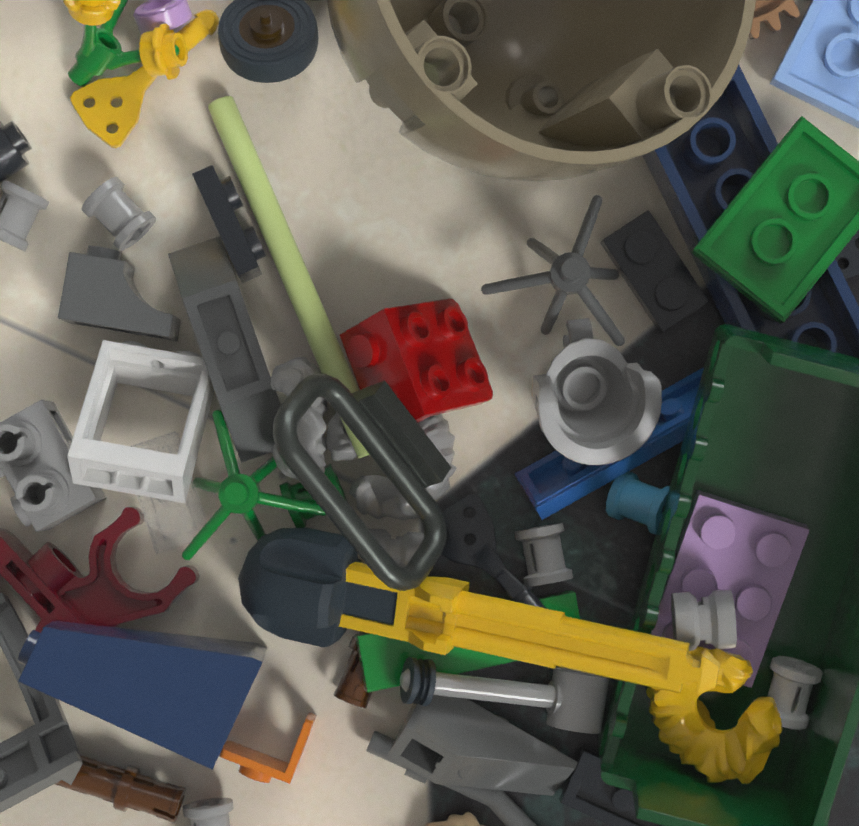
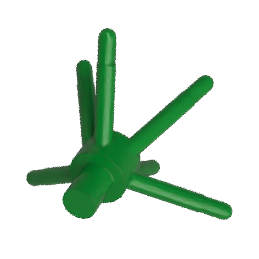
M219 409L213 411L212 417L228 477L222 483L201 477H196L193 480V485L196 488L218 494L221 506L182 552L184 560L192 559L231 512L243 515L257 541L266 535L253 510L258 504L326 516L317 503L261 492L259 483L277 468L273 456L250 476L240 474L224 415Z

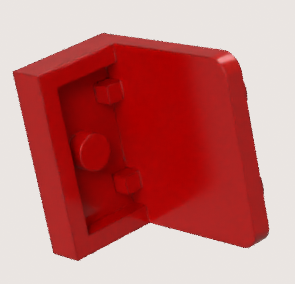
M449 298L384 308L339 334L360 390L385 380L417 423L433 415L481 405L493 397L488 373L481 362L468 329V321L461 311L459 304L454 299Z

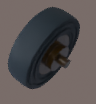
M234 0L224 10L219 21L218 41L225 62L233 72L250 81L276 83L288 80L309 66L315 57L319 37L316 18L304 0Z

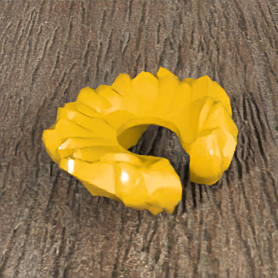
M697 646L694 651H689L693 659L701 660L704 650H708L720 663L716 687L705 692L733 693L743 686L753 674L750 661L745 660L741 655ZM690 680L684 682L681 693L653 687L647 688V696L651 699L649 702V713L653 715L652 722L659 728V740L669 744L670 752L680 755L681 764L694 765L699 773L706 775L708 783H719L727 779L736 778L742 784L750 783L764 769L771 750L779 746V734L782 733L783 727L780 713L772 697H758L744 711L735 727L728 730H719L715 728V722L710 718L709 711L704 703L698 699L705 692L695 693L697 682Z

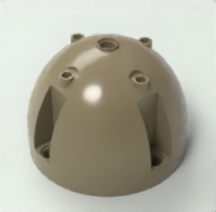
M327 0L333 33L341 56L355 82L358 83L366 80L370 85L369 94L372 101L379 107L389 108L403 122L399 130L402 136L423 151L451 165L483 176L519 181L564 180L605 170L658 149L688 131L715 104L735 74L746 48L756 0ZM449 15L457 19L461 27V33L453 29L449 21Z

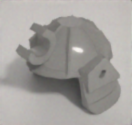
M589 318L568 320L566 327L569 335L563 336L564 349L551 361L546 374L533 376L532 398L541 431L544 432L550 444L560 454L572 461L586 465H605L620 461L637 451L654 431L662 406L660 381L651 371L643 370L637 362L627 363L619 350L604 340L593 339Z

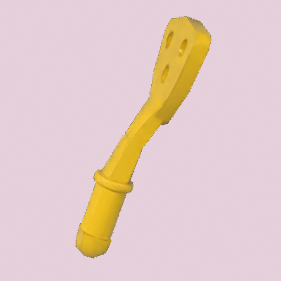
M205 9L194 14L195 18L178 31L186 42L188 52L208 35L212 36L217 30L219 17L213 10ZM142 66L128 76L98 79L74 91L70 96L71 103L90 132L111 148H118L122 146L138 123L145 92L157 76H150ZM89 98L95 101L94 106L91 108L84 106V102ZM115 98L121 99V106L113 107L111 105L112 100ZM111 124L118 126L117 132L113 134L107 131L108 126Z

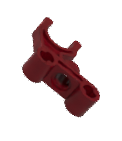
M126 507L111 525L94 536L88 556L90 571L87 576H83L65 553L51 542H46L37 552L32 554L14 534L0 528V577L2 576L41 618V621L35 628V631L40 633L43 627L52 621L110 627L165 612L170 609L184 590L198 582L199 572L193 566H183L179 568L169 585L154 592L136 590L124 582L117 570L115 556L118 544L124 535L145 521L144 512L138 507Z

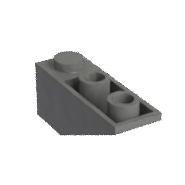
M433 695L432 701L428 706H422L419 703L412 705L387 754L391 759L435 784L553 796L574 771L578 763L559 752L554 746L538 740L510 724L505 718L491 713L469 699Z

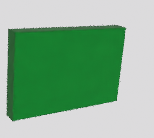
M801 116L690 253L779 324L784 323L859 230V161Z

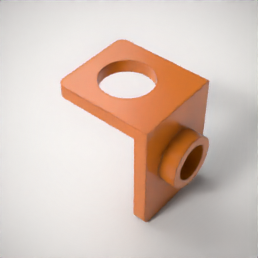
M308 713L289 763L230 740L226 741L219 756L239 764V773L255 781L270 783L273 777L290 784L317 715Z

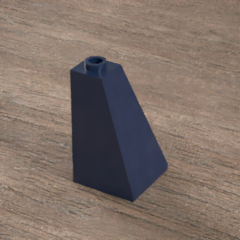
M52 621L43 627L41 633L32 630L27 637L17 659V662L25 665L18 681L213 770L263 663L267 647L254 642Z

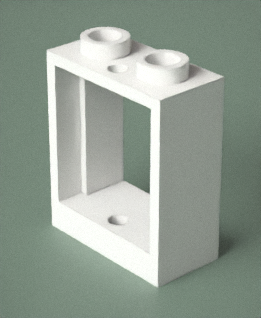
M103 340L67 455L73 483L185 503L214 395V388L203 357L191 351H178L175 353L152 349L135 341L118 343ZM117 383L193 396L177 455L101 441Z

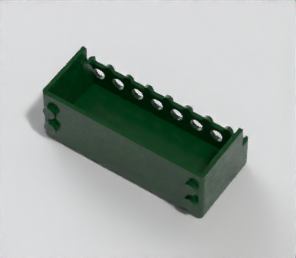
M723 324L716 328L712 338L629 630L651 634L652 630H654L666 580L673 568L675 550L697 490L806 524L809 528L807 539L752 688L743 685L733 693L708 691L701 694L698 698L708 709L710 718L715 722V728L728 730L735 727L741 715L755 699L768 696L774 671L770 668L773 657L787 656L800 659L819 668L823 675L821 682L814 684L805 712L810 718L807 728L797 730L783 727L782 733L779 734V746L771 750L764 769L747 784H742L738 778L727 779L719 783H708L706 775L699 773L694 765L681 764L680 755L670 752L669 744L659 740V728L652 722L653 715L649 713V702L651 699L646 693L649 686L615 679L604 715L602 731L599 733L597 741L601 778L608 785L632 791L637 819L663 826H828L832 804L859 722V358Z

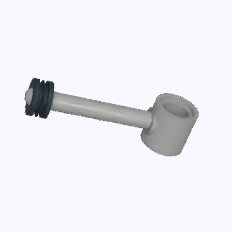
M408 657L403 665L400 676V697L404 704L413 703L416 705L419 703L422 706H428L432 701L433 695L544 707L547 710V725L573 732L598 734L602 731L609 678L556 667L553 669L552 680L548 685L436 672L433 660H422L421 658L417 660V658Z

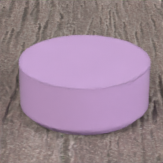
M149 0L138 6L133 16L142 35L144 32L153 31L155 27H159L160 24L164 23L169 25L170 30L177 28L190 20L192 13L187 0Z

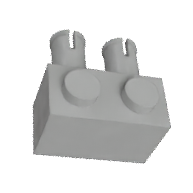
M40 400L0 422V478L6 476L15 492V496L10 499L15 513L25 526L33 525L36 532L50 530L106 499L102 488L73 483L67 458L73 436L55 403Z

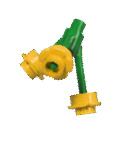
M63 0L72 18L84 24L81 47L75 54L77 61L68 71L69 78L75 84L84 87L94 75L101 76L107 68L114 70L127 64L142 62L144 69L150 76L166 75L168 80H172L178 77L180 73L179 67L186 65L188 60L186 42L180 33H175L173 29L170 30L169 25L165 23L155 27L153 31H147L141 35L139 50L122 51L120 42L113 36V30L128 0Z

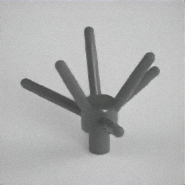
M599 195L592 197L572 252L559 256L535 238L527 240V246L551 264L550 271L487 283L481 287L482 293L490 295L551 283L556 292L540 329L542 334L548 335L551 332L567 295L577 293L617 346H622L625 343V338L586 285L589 279L616 280L619 278V271L616 269L590 267L587 260L583 257L602 205V197Z

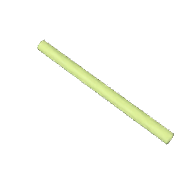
M232 96L221 97L209 104V112L322 374L337 378L351 393L356 392L359 388L235 100ZM342 420L357 457L362 458L370 455Z

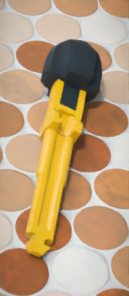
M280 528L262 536L249 550L238 577L241 603L261 628L280 638L323 648L339 641L348 628L406 641L424 651L442 655L448 654L454 647H459L553 669L559 666L675 693H681L683 683L688 680L697 682L696 694L715 688L718 680L720 663L708 650H704L701 660L693 659L689 653L690 643L572 618L565 616V612L468 592L470 582L447 577H427L418 587L406 591L389 588L376 577L367 564L362 563L358 558V553L346 538L336 533L312 528Z

